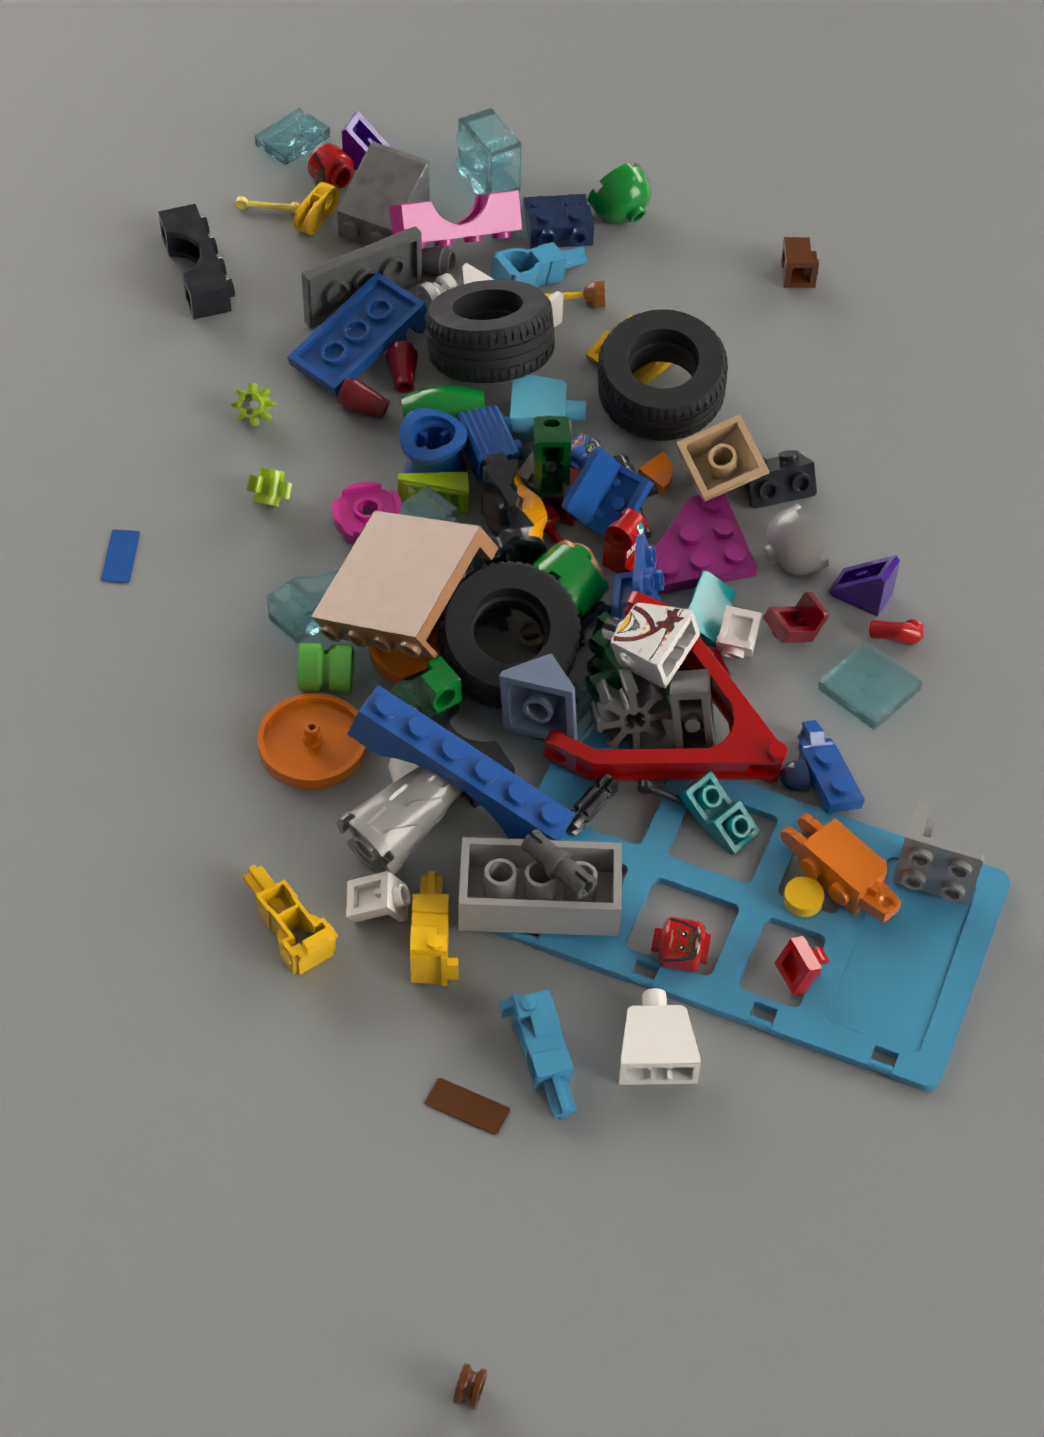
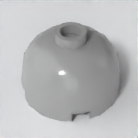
M796 502L781 510L769 522L766 531L769 545L763 547L772 566L779 564L786 573L794 576H807L829 566V560L821 561L819 554L825 551L824 546L808 515L800 517L796 510L802 508Z

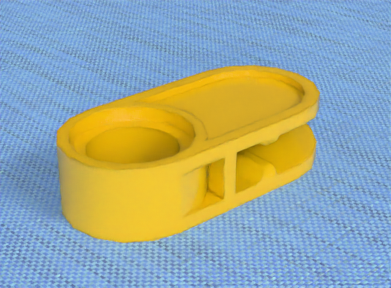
M320 182L297 208L293 220L294 229L308 235H313L335 210L339 200V189L325 182Z

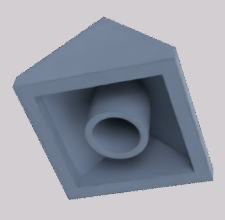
M552 653L508 668L500 673L504 730L546 739L550 731L555 730L577 740L575 687Z

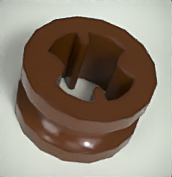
M465 1363L456 1385L453 1403L460 1405L461 1402L466 1401L471 1409L476 1410L484 1390L487 1370L481 1368L475 1372L470 1364Z

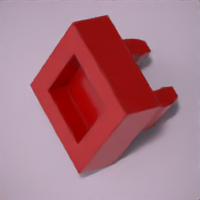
M804 936L790 938L774 964L792 995L806 993L815 978L821 974V964H827L830 960L822 947L811 949Z

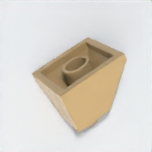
M740 414L676 442L681 463L694 489L704 502L769 474V470Z

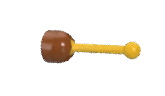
M605 281L590 282L584 287L582 292L562 293L564 295L563 299L583 298L585 303L591 307H606ZM544 293V294H545L547 297H549V296H551V295L554 294V293Z

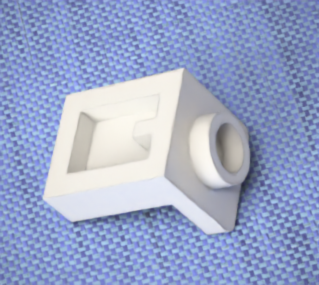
M389 871L347 881L346 917L354 923L385 915H390L398 922L408 920V906L411 903L408 885Z

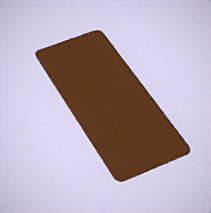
M443 1078L437 1079L425 1100L426 1105L494 1135L498 1134L510 1112L509 1107Z

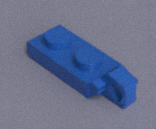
M816 720L802 722L800 734L797 736L800 741L798 745L800 752L798 759L805 760L810 783L825 812L828 814L861 809L865 798L836 744H833L831 738H824V731Z

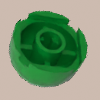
M636 162L634 167L630 163H625L613 169L599 181L602 187L596 193L592 189L587 199L589 205L602 220L611 224H624L629 221L630 223H636L646 214L645 208L648 206L652 195L650 181Z

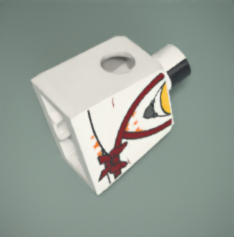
M646 603L635 604L624 620L608 617L602 628V636L605 639L611 640V646L617 662L622 667L630 668L633 673L663 688L667 687L700 636L692 610Z

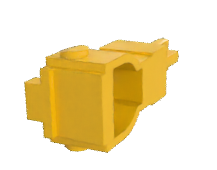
M256 865L250 866L248 873L242 875V879L256 896L258 916L278 938L280 957L294 975L298 972L301 975L334 956L338 934L324 917L320 919L315 915L309 914L285 879L275 883L262 865L256 867ZM298 927H301L304 932L314 933L302 941V946L300 943L294 945L295 937L291 933V931Z
M432 870L428 871V876H420L419 894H413L410 938L411 983L447 986L448 980H459V958H448L449 894H443V876H436V871Z

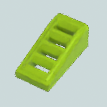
M468 472L399 473L398 495L402 503L454 513H469ZM408 486L414 487L415 491H408Z

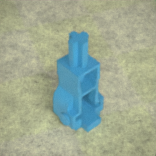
M554 242L528 250L511 248L495 252L489 276L495 280L520 281L535 287L562 282L566 268L587 263L585 248L580 246L561 251Z
M545 989L518 996V993H513L511 998L500 1000L498 1008L501 1018L510 1016L515 1036L519 1039L534 1090L545 1089L554 1119L559 1117L560 1120L569 1118V1115L577 1113L578 1111L568 1083L571 1082L574 1067L561 1032L559 1017L550 990Z

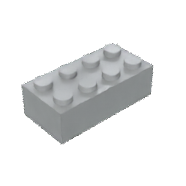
M462 837L458 931L619 936L622 911V843L550 840L559 849H567L573 855L572 860L597 880L593 890L587 893L583 889L582 891L586 893V897L578 899L557 878L551 879L545 874V868L521 849L524 839Z

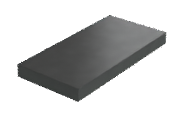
M414 226L301 272L304 322L309 328L322 324L377 272L403 289L422 282V232Z

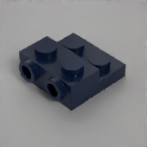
M586 194L523 197V210L530 249L554 242L557 247L593 245L594 222L591 206L587 204Z

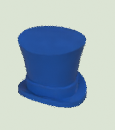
M429 408L416 409L404 417L399 429L400 445L407 456L404 473L467 472L465 461L460 452L467 442V430L460 421L447 413Z

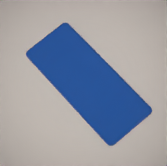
M112 530L101 578L102 581H130L140 531Z

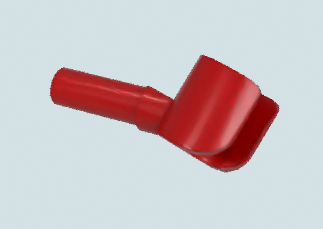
M547 505L545 506L547 522L543 533L547 532L555 544H558L563 539L554 525L560 521V517L554 507Z

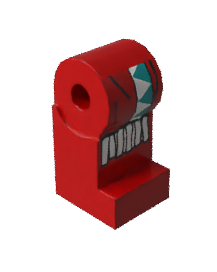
M626 508L621 511L618 520L607 527L604 538L602 566L615 573L633 572L636 536L644 534L648 528L645 518L640 513Z

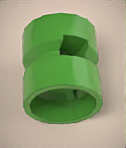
M301 642L297 664L298 690L320 691L323 686H327L330 692L351 693L354 675V646L332 644L330 649L327 650L322 643Z

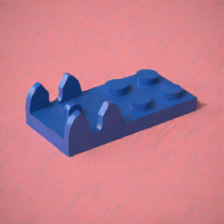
M377 272L287 356L289 365L337 397L347 378L354 381L392 343L407 341L406 333L410 327L413 331L420 334L425 331L426 303Z

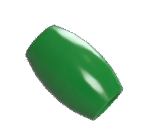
M433 386L401 397L403 419L411 411L421 408L439 410L453 416L457 420L460 412L465 413L467 410H478L481 407L485 409L484 392L466 386Z

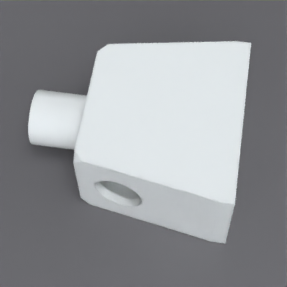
M652 988L642 993V1006H630L627 1009L619 1070V1085L698 1084L701 1059L687 1008L682 1005H667L666 992L662 989Z

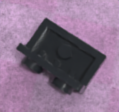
M797 450L782 451L778 454L779 457L770 459L762 457L769 470V474L744 484L748 487L750 506L757 509L815 496L817 494L814 462Z

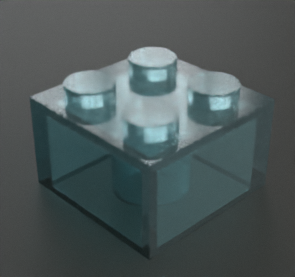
M492 108L459 118L458 133H456L458 145L456 167L459 174L466 177L476 194L499 191H519L520 194L522 143Z

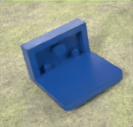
M596 446L592 453H589L584 458L581 471L575 482L566 489L562 508L584 527L605 537L607 527L618 520L622 510L630 508L637 512L639 511L654 483L622 466L606 450Z
M638 534L636 536L633 572L614 574L611 617L621 620L625 619V609L628 606L625 602L632 591L644 593L661 602L658 594L659 591L664 590V576L662 569H656L655 547L648 544L645 534Z

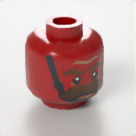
M326 143L311 152L307 169L309 175L318 183L325 182L337 188H343L349 184L353 177L354 164L352 158L335 144Z
M669 917L664 922L663 929L655 927L651 951L659 953L658 961L664 968L695 972L700 964L706 965L711 933L706 932L705 925L700 921Z

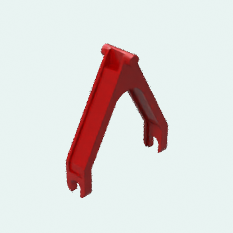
M632 591L625 602L628 606L625 609L624 617L626 618L632 607L637 603L671 606L644 593ZM699 636L683 663L689 670L709 669L712 702L729 725L730 733L722 742L710 748L596 750L561 732L551 730L543 742L546 746L542 755L552 763L590 781H596L605 773L616 778L617 781H640L643 779L649 781L695 780L704 772L712 771L717 780H764L766 783H775L781 774L787 754V746L782 741L777 740Z

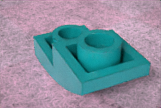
M712 771L704 772L678 793V796L701 826L731 855L737 853L761 832L740 800L735 802L730 800Z

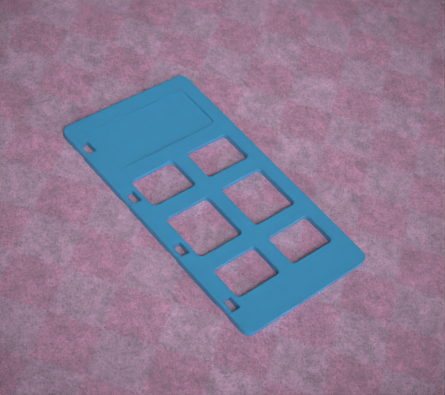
M577 727V741L596 750H615L607 745L603 733L586 727ZM621 740L617 749H630L629 743ZM551 762L538 790L567 809L575 810L573 805L591 786L596 785L595 781L587 780ZM694 780L660 782L668 786L666 791L678 795L679 792ZM718 780L732 802L740 800L749 813L770 819L776 824L754 877L750 882L744 883L669 856L668 852L688 808L662 798L642 842L638 844L590 829L586 825L575 836L565 831L559 840L622 843V870L627 874L622 883V911L619 936L539 934L536 937L528 933L490 932L512 941L513 939L534 946L539 951L627 983L630 981L649 989H662L666 992V997L744 1026L747 1024L769 1032V1035L865 1070L868 1068L891 1077L890 1079L919 1090L930 1091L939 1086L1003 907L1010 886V879L1002 870L983 864L969 904L951 902L941 896L921 890L909 889L902 884L892 882L905 840L904 836L837 813L827 814L822 808L740 780ZM804 813L810 814L824 826L836 818L887 862V874L884 882L901 900L899 911L884 923L862 909L853 915L844 906H839L838 911L834 913L820 910L811 917H798L790 913L783 903V896L778 891L794 853L781 840V830L790 826L804 835L797 824V819ZM661 883L732 908L737 912L735 921L711 974L701 975L696 972L664 968L659 964L657 958L632 950L626 946L648 895L655 884ZM767 923H774L821 940L824 944L823 950L830 960L827 964H821V974L815 978L809 989L804 993L802 1001L797 1007L781 1004L743 990L739 986L761 931ZM636 964L657 971L655 978L651 979L633 972ZM756 1007L776 1014L773 1023L752 1016L753 1008ZM875 1050L897 1058L895 1066L892 1067L871 1059L873 1051Z

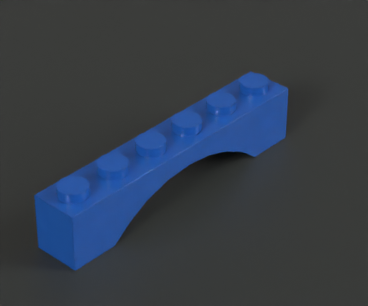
M380 685L375 688L361 707L347 733L348 736L379 756L396 758L416 764L455 784L477 801L503 829L508 839H525L528 834L535 839L531 832L539 829L549 840L559 841L576 815Z

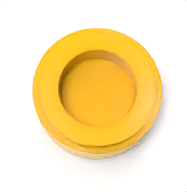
M796 877L787 883L783 903L786 909L793 915L811 917L822 908L824 890L820 883L812 878Z

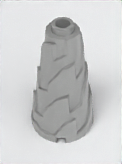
M418 767L371 796L353 811L346 812L337 820V827L341 835L348 829L351 831L353 837L346 843L357 857L374 873L377 874L386 870L395 875L404 866L403 863L418 849L429 831L443 818L449 806L458 798L463 790L438 774L423 767Z

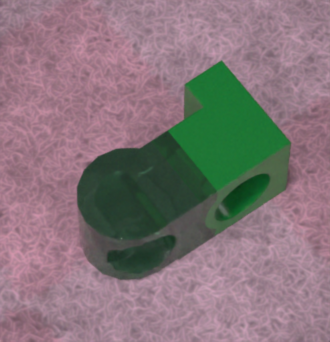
M440 655L427 662L428 672L412 681H401L393 686L391 690L393 695L428 718L462 701L461 678Z

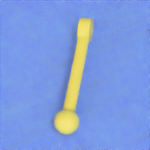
M243 196L237 197L235 206L239 210L253 207L287 210L292 214L296 213L300 205L298 202L281 204L248 201Z

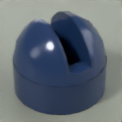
M804 759L793 760L784 765L780 774V780L784 787L797 791L810 788L809 772Z

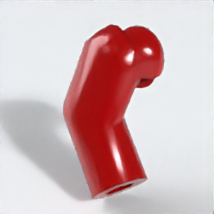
M909 619L906 622L872 620L869 626V636L873 639L893 640L913 645L923 638L924 626L917 619Z

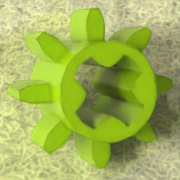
M249 383L248 392L244 389L236 390L239 397L237 402L232 403L231 406L237 407L240 413L237 418L239 421H244L250 417L251 426H259L260 417L265 420L272 419L269 412L271 406L277 405V402L271 401L268 396L271 391L270 388H263L258 391L257 383ZM250 401H258V408H250Z
M260 467L257 476L249 474L246 491L255 493L253 502L279 507L281 498L289 500L292 483L284 481L286 472Z

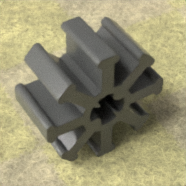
M630 668L618 671L622 682L621 689L617 690L610 686L605 679H602L596 685L601 702L591 701L590 708L599 733L603 732L609 747L617 749L620 741L626 736L630 749H644L640 732H648L655 737L656 741H661L666 735L661 719L667 718L671 720L672 711L663 688H659L658 685L645 678H642L636 685Z

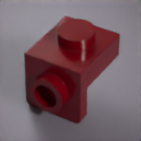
M804 592L796 606L769 607L763 619L772 629L773 635L781 643L813 642L829 618V613L813 592Z

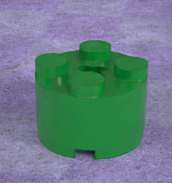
M555 544L531 567L536 566L540 570L547 571L548 575H553L556 580L562 583V587L565 586L568 594H571L573 598L572 601L577 605L576 609L579 611V618L581 620L603 598L604 594L609 590V584L591 562V554L585 547L581 545L571 547L565 544Z

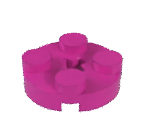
M358 482L343 489L342 496L338 500L335 498L333 501L332 517L335 528L343 535L345 542L354 545L372 516V514L363 515V510L369 509L371 513L382 511L403 515L402 501L397 492L391 489L390 493L382 489L381 484L376 482Z

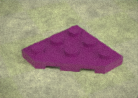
M725 493L704 502L700 495L691 496L655 545L656 569H662L664 576V590L659 591L658 595L696 588L703 570L711 573L722 582L756 576L757 565Z

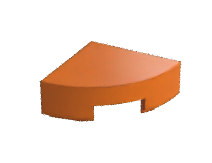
M661 452L640 467L638 474L650 481H654L658 493L663 496L670 488L673 466L669 457L664 452Z

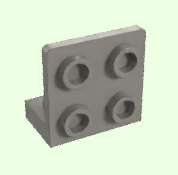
M916 801L892 882L902 884L912 890H921L941 896L947 901L969 904L985 855L932 839L931 835L935 822L928 821L932 805Z

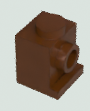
M784 237L781 255L783 288H816L819 259H817L816 251H811L810 237Z

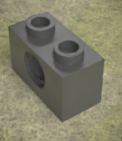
M709 669L676 671L670 681V702L676 749L710 748L716 744V731Z

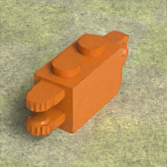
M804 813L797 819V824L801 831L807 835L808 839L793 827L788 826L781 830V840L786 847H789L799 857L798 866L804 875L819 882L829 892L830 897L835 903L844 906L853 915L862 909L882 923L889 920L890 917L899 911L901 900L884 882L887 874V862L836 818L824 826L810 814Z

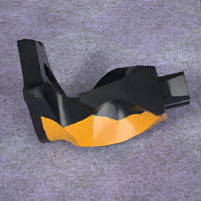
M503 452L484 456L481 514L484 515L490 531L496 536V538L491 540L499 549L492 560L474 557L462 578H465V575L468 573H472L474 569H480L483 565L488 566L489 563L498 564L501 561H504V563L513 561V563L522 562V564L528 563L532 566L547 551L542 539L543 530L547 522L545 506L540 497L522 483L518 474L519 461L517 459L507 461Z

